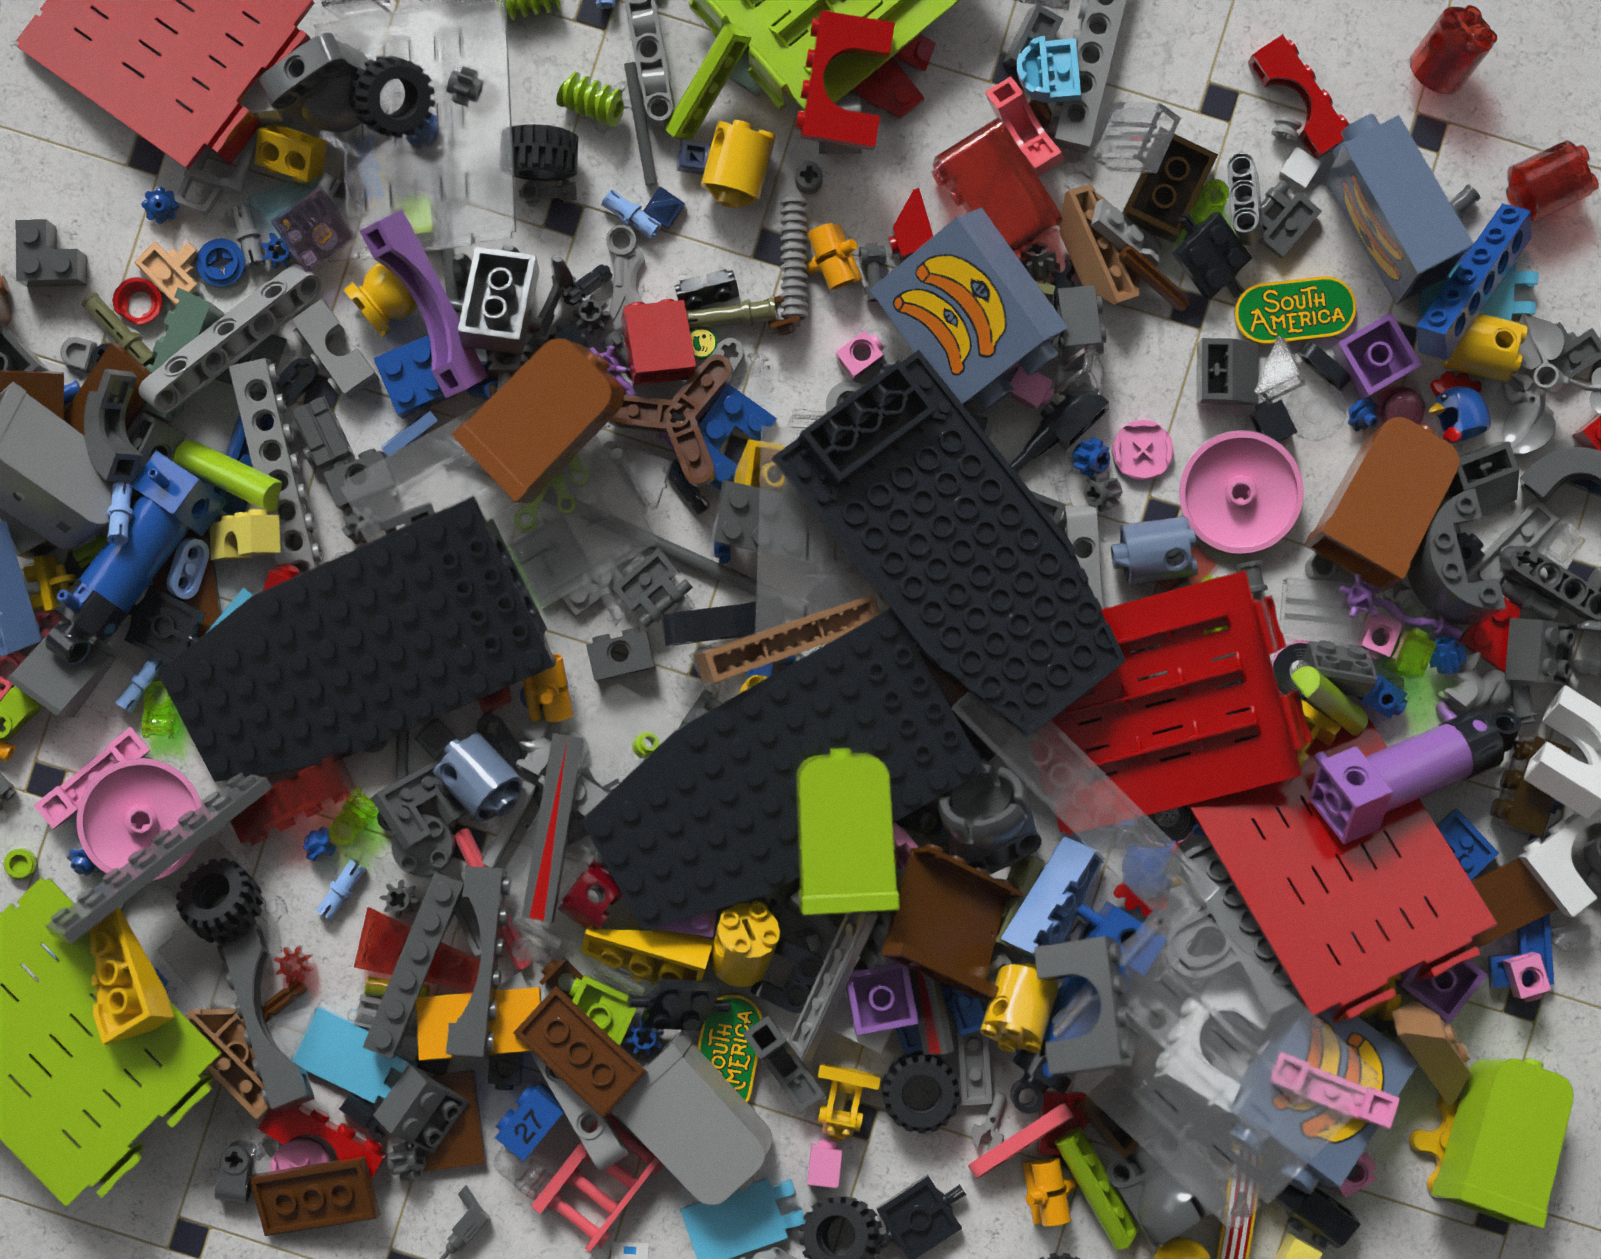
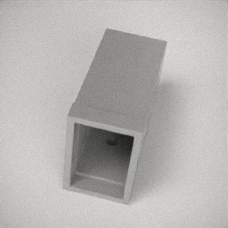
M12 382L0 393V508L55 546L64 550L75 549L110 521L107 517V510L112 502V485L117 482L106 481L96 471L88 455L84 435L29 396L26 390ZM124 482L123 491H125L128 482Z
M681 1030L642 1066L647 1073L611 1112L615 1117H619L698 1201L707 1205H717L724 1202L737 1189L743 1192L754 1182V1177L759 1172L772 1146V1132L761 1117L694 1045L693 1040L688 1034Z

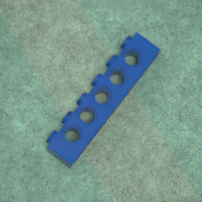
M1504 203L1501 204L1475 241L1473 247L1416 325L1418 352L1448 360L1532 238L1531 211Z

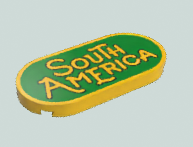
M1330 276L1261 283L1251 286L1240 296L1234 308V322L1237 330L1249 339V341L1259 345L1331 338L1345 331L1353 322L1356 314V299L1346 283Z
M726 994L716 1000H730L731 1010L729 1013L712 1012L707 1016L700 1031L697 1048L742 1098L748 1102L752 1092L758 1055L743 1033L761 1021L763 1017L759 1008L750 998L741 994Z

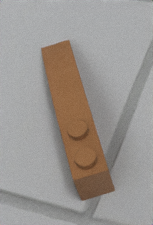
M874 594L694 654L703 684L715 683L829 643L877 616L880 612Z

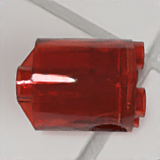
M1468 5L1466 8L1449 7L1443 10L1409 58L1410 68L1418 81L1431 91L1440 94H1454L1463 87L1496 43L1498 36L1482 18V13L1477 7Z
M1566 140L1510 166L1507 171L1508 188H1506V196L1510 205L1531 211V221L1534 222L1590 196L1593 191L1598 190L1599 183L1596 176L1591 173L1587 163L1590 157L1585 146L1582 144L1576 146L1574 143Z

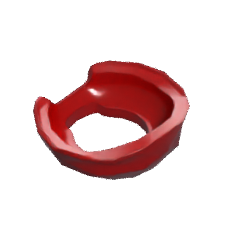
M140 277L129 278L123 281L114 291L112 301L115 312L126 320L137 324V326L153 321L161 313V293L149 280ZM144 292L151 298V308L140 318L133 317L128 313L129 300L133 294Z

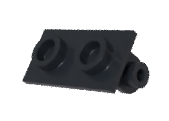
M727 269L706 274L708 284L702 285L700 276L680 280V284L674 285L678 301L684 300L686 310H695L704 305L726 302L731 298L739 297L733 270L727 271Z

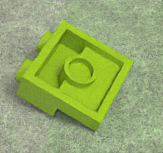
M584 974L582 980L576 977L569 992V995L574 997L572 1001L620 1045L637 1009L628 1008L627 999L629 995L587 974Z

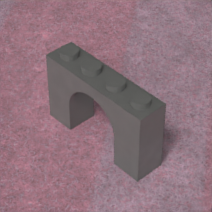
M1103 936L1034 947L1038 979L1051 981L1083 976L1093 983L1101 999L1100 1017L1090 1032L1078 1038L1045 1042L1049 1074L1067 1075L1132 1066L1131 1058L1134 1056V1046L1128 1037L1127 1026L1130 1024V1014L1127 1007L1124 1006L1123 994L1126 992V983L1123 975L1120 974L1119 962L1122 960V951L1119 943L1116 942V938Z

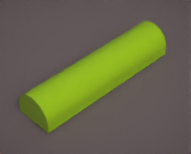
M725 23L665 125L666 131L672 137L691 140L694 138L751 41L752 37L741 28L731 23Z
M193 439L186 440L177 447L174 454V463L195 477L262 509H266L268 512L277 511L282 481Z
M1304 666L1291 675V679L1305 697L1350 734L1357 736L1365 729L1368 723L1366 711L1315 668Z
M1077 1127L1063 1133L1057 1138L1055 1144L1113 1247L1116 1250L1130 1247L1139 1232V1228L1115 1186L1109 1181L1107 1172L1083 1129Z

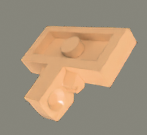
M154 241L134 261V264L176 306L179 300L174 298L178 287L193 293L200 286L189 275L193 270L190 264L197 258L199 252L189 242L178 252L174 248L167 252L158 242Z

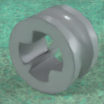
M1288 117L1275 118L1276 128L1272 129V135L1284 140L1294 141L1298 139L1299 135L1296 131L1301 128V122Z

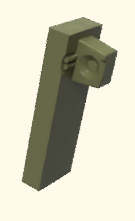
M1029 855L1012 865L1006 880L1013 883V888L1024 893L1023 897L1007 898L996 943L1009 947L1001 940V937L1044 870V861Z

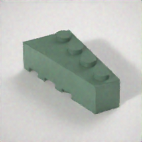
M178 287L174 298L179 300L178 305L173 312L168 311L164 321L167 332L165 337L162 336L159 340H156L152 350V358L155 359L153 365L148 364L146 369L153 373L171 356L223 317L224 312L211 302ZM185 401L168 413L158 412L148 403L145 404L143 409L172 422L174 417H178L181 414Z

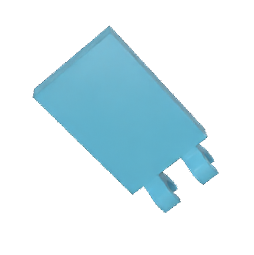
M1515 262L1480 313L1506 320H1512V316L1522 317L1524 313L1535 315L1536 302L1513 301L1514 287L1533 288L1534 285L1538 284L1539 272L1516 271L1517 262ZM1450 277L1420 292L1419 316H1423Z
M321 1006L318 1007L293 1059L294 1063L306 1069V1071L372 1103H376L379 1096L385 1099L393 1088L392 1085L386 1083L392 1068L403 1073L409 1064L416 1068L418 1066V1063L399 1055L403 1047L402 1045L397 1056L392 1059L363 1048L369 1029L354 1025V1022Z
M767 1177L753 1182L743 1192L737 1189L720 1204L707 1205L699 1201L682 1207L680 1211L697 1259H730L788 1238L787 1228L805 1223L802 1208L781 1215L776 1199L795 1194L792 1179L771 1186Z

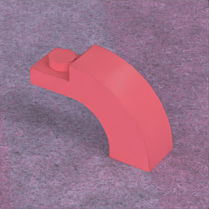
M1011 76L985 91L987 99L1012 145L1028 167L1031 166L1038 176L1064 161L1062 152L1044 131L1034 115L1025 93Z

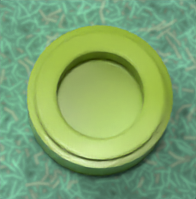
M14 849L4 859V869L14 879H26L32 876L37 868V858L28 849Z

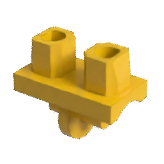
M40 555L33 557L34 562L23 567L25 578L28 582H39L40 592L30 595L32 609L57 611L55 608L60 603L57 599V594L61 590L69 591V583L77 580L76 574L67 575L65 564L59 565L57 556Z

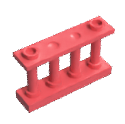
M612 1112L608 1115V1118L624 1146L648 1164L637 1179L617 1163L605 1169L629 1188L619 1203H616L579 1174L581 1170L577 1166L583 1158L588 1161L591 1159L580 1141L531 1205L540 1214L546 1207L550 1211L552 1209L556 1210L591 1239L585 1247L589 1253L594 1246L599 1249L603 1246L611 1235L607 1231L610 1225L650 1173L654 1172L657 1175L664 1166L645 1145L618 1125L619 1121L615 1119ZM598 1119L588 1130L589 1133L597 1130L599 1125ZM564 1183L569 1186L573 1184L610 1213L599 1228L561 1199L562 1195L558 1191Z

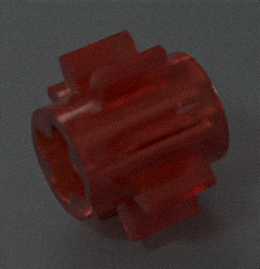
M302 945L297 946L293 953L287 946L283 948L285 956L275 958V961L280 963V969L277 970L276 975L283 973L287 976L286 983H291L295 976H297L300 982L305 981L303 973L314 970L312 966L308 965V959L312 958L313 955L301 953ZM296 957V963L301 966L292 971V965L288 964V961Z

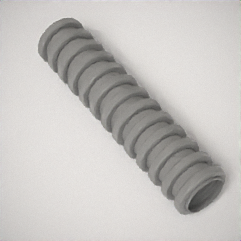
M789 196L780 200V205L783 206L780 209V214L783 216L780 219V224L783 225L780 228V233L783 234L780 238V242L783 243L780 250L784 253L781 256V261L784 262L781 265V271L784 272L781 275V280L784 281L781 284V289L784 290L781 293V299L784 300L781 303V308L784 309L781 312V317L788 319L799 316L800 320H804L808 317V312L805 311L808 308V303L805 302V299L808 298V293L805 292L808 289V284L805 283L808 279V275L805 274L808 267L804 264L807 261V256L804 255L807 252V246L804 245L807 243V237L804 236L807 233V228L804 227L807 224V218L804 217L807 214V209L804 208L807 205V200L799 196Z

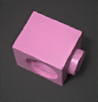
M865 330L836 351L835 357L854 381L883 359L881 351L884 349V346L875 334L869 336ZM858 347H865L870 351L871 355L867 360L859 361L854 357L853 351Z
M1020 365L1010 382L1014 390L1008 396L1036 411L1040 404L1045 407L1052 397L1054 391L1050 389L1053 380L1039 372L1028 376Z
M1369 613L1356 646L1369 651L1373 660L1379 661L1380 657L1388 658L1392 654L1404 623L1381 613H1378L1375 617ZM1376 629L1382 631L1385 636V641L1381 646L1375 645L1372 641V633Z
M1529 952L1502 960L1514 997L1524 998L1525 1002L1542 998L1543 992L1551 990L1539 953ZM1531 970L1533 981L1530 985L1524 986L1521 980L1522 975L1525 971Z
M818 1139V1144L811 1143L807 1185L839 1187L842 1146H836L837 1141Z
M1367 1152L1361 1154L1355 1163L1360 1168L1358 1176L1353 1179L1346 1178L1341 1187H1336L1339 1194L1344 1198L1349 1197L1377 1180L1373 1173V1170L1377 1168Z

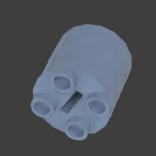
M1175 517L1123 524L1120 526V543L1111 545L1114 569H1124L1125 578L1129 586L1190 578L1198 574L1196 558L1191 555V547L1196 546L1194 529H1190L1188 518Z
M475 732L461 742L455 739L445 747L444 752L446 755L433 769V774L476 821L483 822L495 816L502 817L514 808L523 786V779L480 732Z

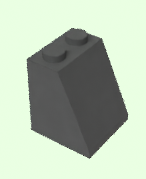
M63 621L58 622V624H66V622ZM45 637L10 675L8 681L56 716L75 717L117 657L110 653L112 647L108 644L103 643L99 639L95 641L89 639L90 650L88 655L82 662L72 666L46 648Z

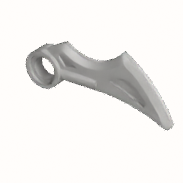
M625 225L614 226L609 230L606 237L607 247L615 255L613 293L609 310L612 319H606V330H602L598 339L599 344H603L605 338L613 331H616L619 335L623 333L621 317L624 306H628L633 302H643L637 292L636 277L645 258L637 243L634 231ZM626 233L630 237V244L627 248L618 249L613 245V238L616 234Z

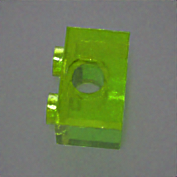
M1413 628L1412 631L1400 632L1391 656L1384 659L1381 668L1407 679L1422 678L1437 643L1429 640L1430 634Z

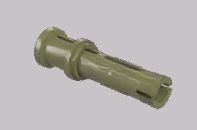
M97 293L89 294L82 301L81 305L85 307L101 327L123 349L145 368L148 364H154L153 352L142 342L143 337L139 333L131 332Z
M775 296L770 297L769 300L751 302L750 299H747L741 305L686 310L689 330L744 323V326L751 327L754 323L778 322V308Z

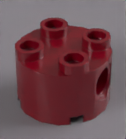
M595 859L589 863L588 870L581 873L563 898V903L557 908L585 930L600 928L610 914L606 911V908L609 904L613 906L623 896L610 871ZM589 890L594 891L598 895V903H593L589 899Z

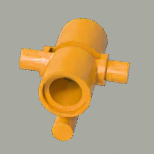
M823 224L807 233L815 253L812 261L806 264L808 273L822 272L830 291L849 284H856L863 280L852 254L857 249V243L854 239L846 240L840 224Z
M553 654L557 662L554 667L522 680L530 721L542 719L540 704L543 706L545 720L548 722L567 720L574 715L562 655Z
M1048 1158L1035 1162L1034 1160L1022 1162L1028 1193L1025 1196V1200L1030 1205L1033 1224L1042 1223L1043 1226L1048 1227L1071 1222L1067 1196L1076 1189L1077 1184L1074 1179L1065 1180L1063 1178L1060 1159Z

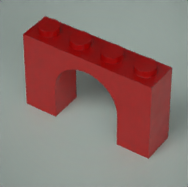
M821 10L819 18H813L810 36L816 37L814 49H808L805 67L811 68L809 80H803L800 96L801 99H806L804 111H798L795 128L801 130V139L867 150L875 148L880 116L849 111L837 106L831 101L825 91L823 77L825 68L830 61L845 53H858L888 58L891 51L895 22Z

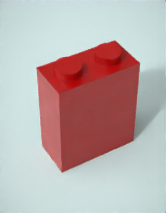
M663 299L658 303L649 304L633 302L623 307L621 323L633 386L689 380L695 373L696 362L684 300Z

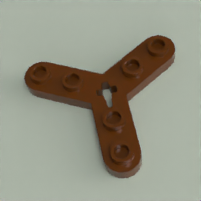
M715 354L709 356L672 400L624 395V401L620 410L608 422L613 426L668 433L688 482L694 487H705L714 480L716 471L697 421L733 377L732 365L727 357ZM684 411L683 416L685 420L683 422L678 420L673 423L674 418L672 415L675 412L680 414Z

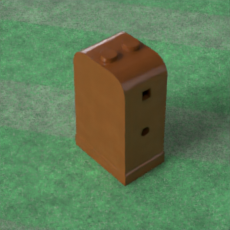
M553 339L545 343L464 424H461L451 435L515 502L532 503L542 493L547 484L620 410L624 401V391L620 382L608 371L611 365L600 354L597 353L595 355L586 347L568 340Z
M1403 417L1389 419L1365 439L1304 546L1353 575L1361 574L1363 581L1373 587H1380L1382 592L1391 588L1404 579L1410 568L1409 564L1459 468V456L1456 449L1450 443L1435 435V431L1426 425H1418Z

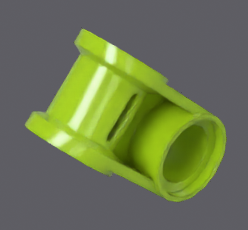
M16 686L12 687L0 702V720L5 721L3 725L6 728L5 731H0V739L3 740L13 738L43 707Z

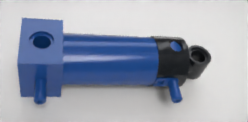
M158 451L153 454L131 484L142 495L132 507L133 517L129 521L128 542L124 545H116L117 536H115L114 544L107 541L69 591L61 590L57 594V599L60 603L55 609L67 617L66 624H58L49 632L45 645L49 651L69 665H77L86 658L90 650L89 639L93 636L105 644L110 641L129 615L128 612L187 532L191 529L200 536H203L227 503L226 500L200 479Z
M1108 901L1105 902L1099 913L1084 904H1080L1076 910L1078 916L1092 924L1084 938L1090 939L1103 936L1116 938V942L1119 943L1122 951V960L1119 962L1120 974L1125 979L1126 992L1138 972L1144 976L1146 975L1168 940L1160 933ZM1130 931V940L1126 944H1121L1120 938L1122 934ZM1083 976L1065 978L1060 986L1040 1052L1034 1053L1023 1049H1016V1056L1012 1061L1024 1070V1075L1012 1085L1010 1098L1014 1106L1022 1113L1032 1114L1037 1112L1042 1107L1044 1094L1050 1087L1065 1094L1077 1073L1067 1075L1049 1074L1045 1042L1084 1036L1098 1022L1101 1013L1100 995L1093 983ZM1024 1089L1034 1090L1035 1096L1029 1103L1019 1101V1095Z

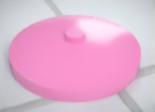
M1246 430L1222 433L1203 443L1186 463L1179 488L1181 509L1184 517L1188 518L1190 528L1194 529V533L1205 543L1216 549L1237 554L1257 552L1281 540L1298 519L1304 497L1302 476L1296 461L1282 444L1267 435Z
M147 758L124 760L104 769L86 787L77 810L78 837L88 858L107 874L115 868H122L129 862L127 859L131 854L139 849L145 850L154 843L153 838L157 834L167 829L170 831L179 824L178 819L191 810L195 812L202 804L192 783L173 766ZM197 847L154 880L166 877L182 867Z

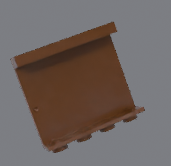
M927 844L925 847L911 848L898 893L899 909L893 911L881 955L975 999H996L999 987L985 981L1006 900L1007 898L1023 897L1024 892L1013 888V883L1008 880L995 879L989 876L990 872L986 869L966 865L967 861L961 857L948 856L942 853L943 849L939 846Z

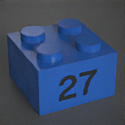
M429 335L373 358L395 411L402 419L458 396L457 393L445 398L432 372V351Z
M541 1081L536 1087L530 1084L515 1102L520 1106L515 1112L510 1108L495 1126L500 1131L494 1138L523 1162L564 1113L554 1093Z

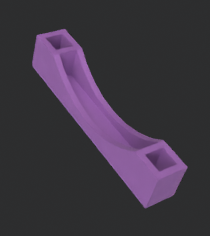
M403 209L360 230L374 260L385 266L402 282L418 305L430 338L432 372L445 398L455 395L489 377L475 349L462 346L458 334L460 320Z

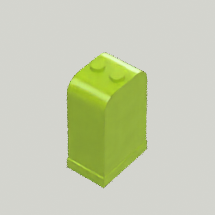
M849 748L830 749L831 755H817L807 758L799 766L796 775L800 866L799 907L802 914L899 909L898 892L896 891L890 780L886 766L870 754H852V750H849Z
M1484 1058L1474 1062L1469 1068L1471 1074L1462 1090L1439 1175L1434 1182L1431 1195L1514 1225L1544 1229L1548 1214L1549 1198L1574 1101V1092L1570 1082L1564 1076L1544 1069V1063L1530 1058H1525V1061L1516 1058Z

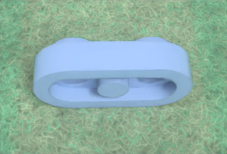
M186 538L178 545L167 577V589L173 596L189 599L198 592L210 554L208 545L204 541L196 538ZM190 548H191V549H192V554H191L190 557H188L187 554H188V551H189ZM182 577V584L178 586L179 579Z

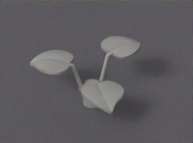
M1524 313L1519 323L1527 326L1528 330L1523 344L1519 346L1518 353L1522 354L1521 366L1527 370L1536 369L1534 381L1540 387L1538 391L1540 407L1538 409L1532 403L1523 402L1513 406L1508 411L1504 420L1503 431L1505 441H1510L1514 454L1534 452L1544 447L1552 439L1556 430V421L1551 415L1543 413L1546 409V393L1560 390L1563 384L1592 391L1589 398L1590 404L1594 410L1601 414V367L1597 368L1592 374L1593 385H1587L1564 376L1559 369L1548 362L1557 359L1562 354L1565 345L1563 332L1550 321Z

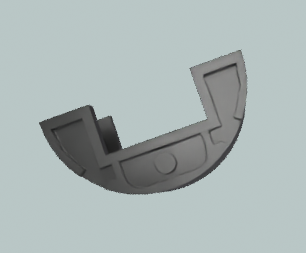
M1475 488L1459 493L1437 509L1407 571V577L1415 595L1427 609L1431 608L1449 622L1463 625L1481 624L1506 608L1498 578L1469 583L1457 536L1461 534L1459 523L1481 520L1483 518Z

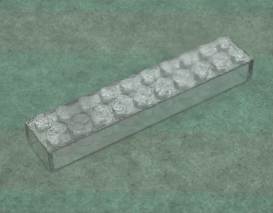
M970 691L951 708L953 713L1022 780L1033 794L1172 933H1176L1220 889L1052 720L1048 721L1029 737H1026Z

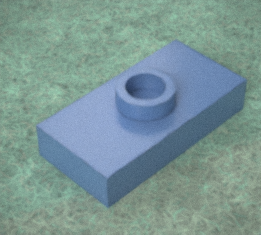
M430 409L384 443L382 445L383 451L390 458L406 445L412 448L424 438L422 433L438 421L437 417Z

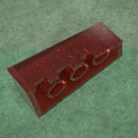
M329 755L321 760L323 764L320 765L318 763L306 767L297 773V777L293 779L290 777L272 785V789L230 820L240 843L251 842V845L254 846L268 839V832L276 828L279 829V832H282L296 825V818L304 814L307 818H310L324 811L322 805L332 800L336 805L352 797L350 791L357 787L343 759L338 761L335 755Z
M367 907L354 968L392 976L412 927ZM441 942L424 983L473 992L481 960Z

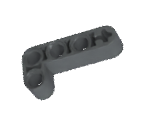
M1508 546L1503 549L1499 562L1506 572L1530 587L1537 589L1540 593L1559 603L1577 616L1586 620H1601V567L1596 568L1586 582L1529 546ZM1520 560V561H1522L1523 563H1530V564H1529V565H1526V564H1518V561ZM1543 567L1548 575L1544 583L1539 577L1540 570ZM1568 583L1573 588L1570 598L1565 594V587ZM1593 599L1598 603V609L1595 613H1592L1590 609Z

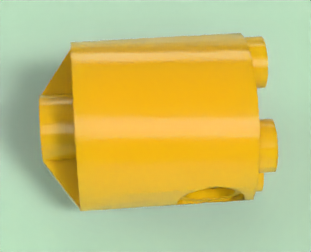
M734 120L733 124L722 121L718 122L701 181V187L712 194L715 203L724 207L738 209L759 202L776 135L764 130H759L758 132L751 130V124L741 120Z
M1479 313L1448 360L1442 359V367L1499 382H1508L1512 371L1517 372L1520 368L1522 354H1519L1518 350L1520 344H1523L1526 338L1528 328L1519 322Z
M758 901L738 903L721 914L709 961L711 969L716 976L729 985L737 987L751 986L761 981L768 972L779 940L780 930L777 920L768 911L764 903Z
M1032 963L1003 966L999 969L995 985L999 987L996 999H990L980 1033L999 1042L998 1048L1005 1052L1014 1053L1016 1049H1023L1038 1053L1040 1052L1057 997L1058 984L1055 980L1038 979L1036 965Z

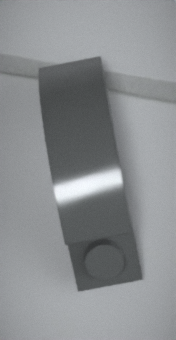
M105 369L98 390L89 391L86 401L84 436L87 452L96 471L106 481L133 483L143 456L130 443L125 428L127 406L138 378L131 371Z
M1570 447L1551 452L1541 457L1519 478L1520 484L1544 504L1567 482L1584 479L1601 485V451L1584 447Z
M766 1016L743 1033L755 1053L774 1075L800 1114L826 1096L808 1068L793 1050L786 1037L769 1016Z

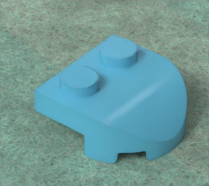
M1045 36L1037 37L1029 42V45L1022 53H1019L1017 58L1018 78L1024 90L1032 98L1044 103L1081 100L1076 38L1045 41Z

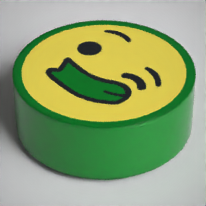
M697 328L691 331L690 335L695 358L707 359L717 347L714 333L707 328Z

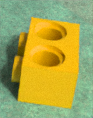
M274 122L258 129L254 164L265 167L266 171L270 173H283L292 176V179L296 182L308 183L310 180L323 175L327 140Z

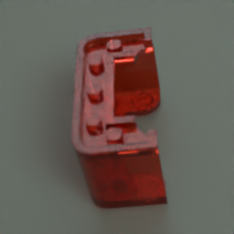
M996 118L934 157L932 166L934 170L931 173L940 187L945 185L948 189L952 188L949 190L952 199L957 206L963 205L967 213L982 208L1016 256L1020 254L1021 250H1025L1027 245L1040 242L1059 229L1062 223V216L1057 206L1001 119Z

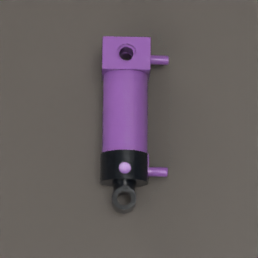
M1441 701L1436 705L1435 709L1445 722L1368 756H1364L1357 746L1329 758L1323 751L1316 753L1314 760L1319 766L1309 800L1342 843L1346 844L1379 830L1386 812L1461 780L1470 779L1500 766L1504 759V752L1512 749L1520 730L1521 721L1519 717L1508 710L1495 711L1491 717L1479 710L1469 711L1456 716L1446 702Z

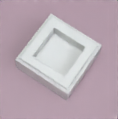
M1296 146L1278 174L1304 190L1322 162Z

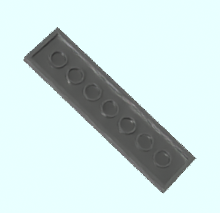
M243 773L234 776L227 782L228 786L221 792H214L208 795L202 801L204 805L195 812L191 810L178 819V825L170 831L167 829L157 834L153 838L154 843L145 850L139 849L131 854L127 859L129 862L120 869L115 868L105 874L102 878L103 882L93 889L91 887L80 893L76 898L78 901L69 908L64 907L51 916L52 921L45 927L53 937L71 944L272 789V785L267 778L251 774L245 777Z

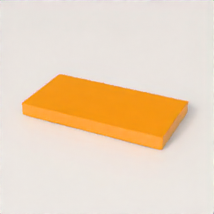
M532 987L495 991L494 1001L498 1002L499 1008L497 1020H492L491 1033H495V1047L493 1052H489V1055L531 1052L532 1050L513 1032L541 1003V988ZM473 993L418 998L416 1010L420 1061L460 1058L459 1056L446 1054L449 1022L456 1023L468 1005Z

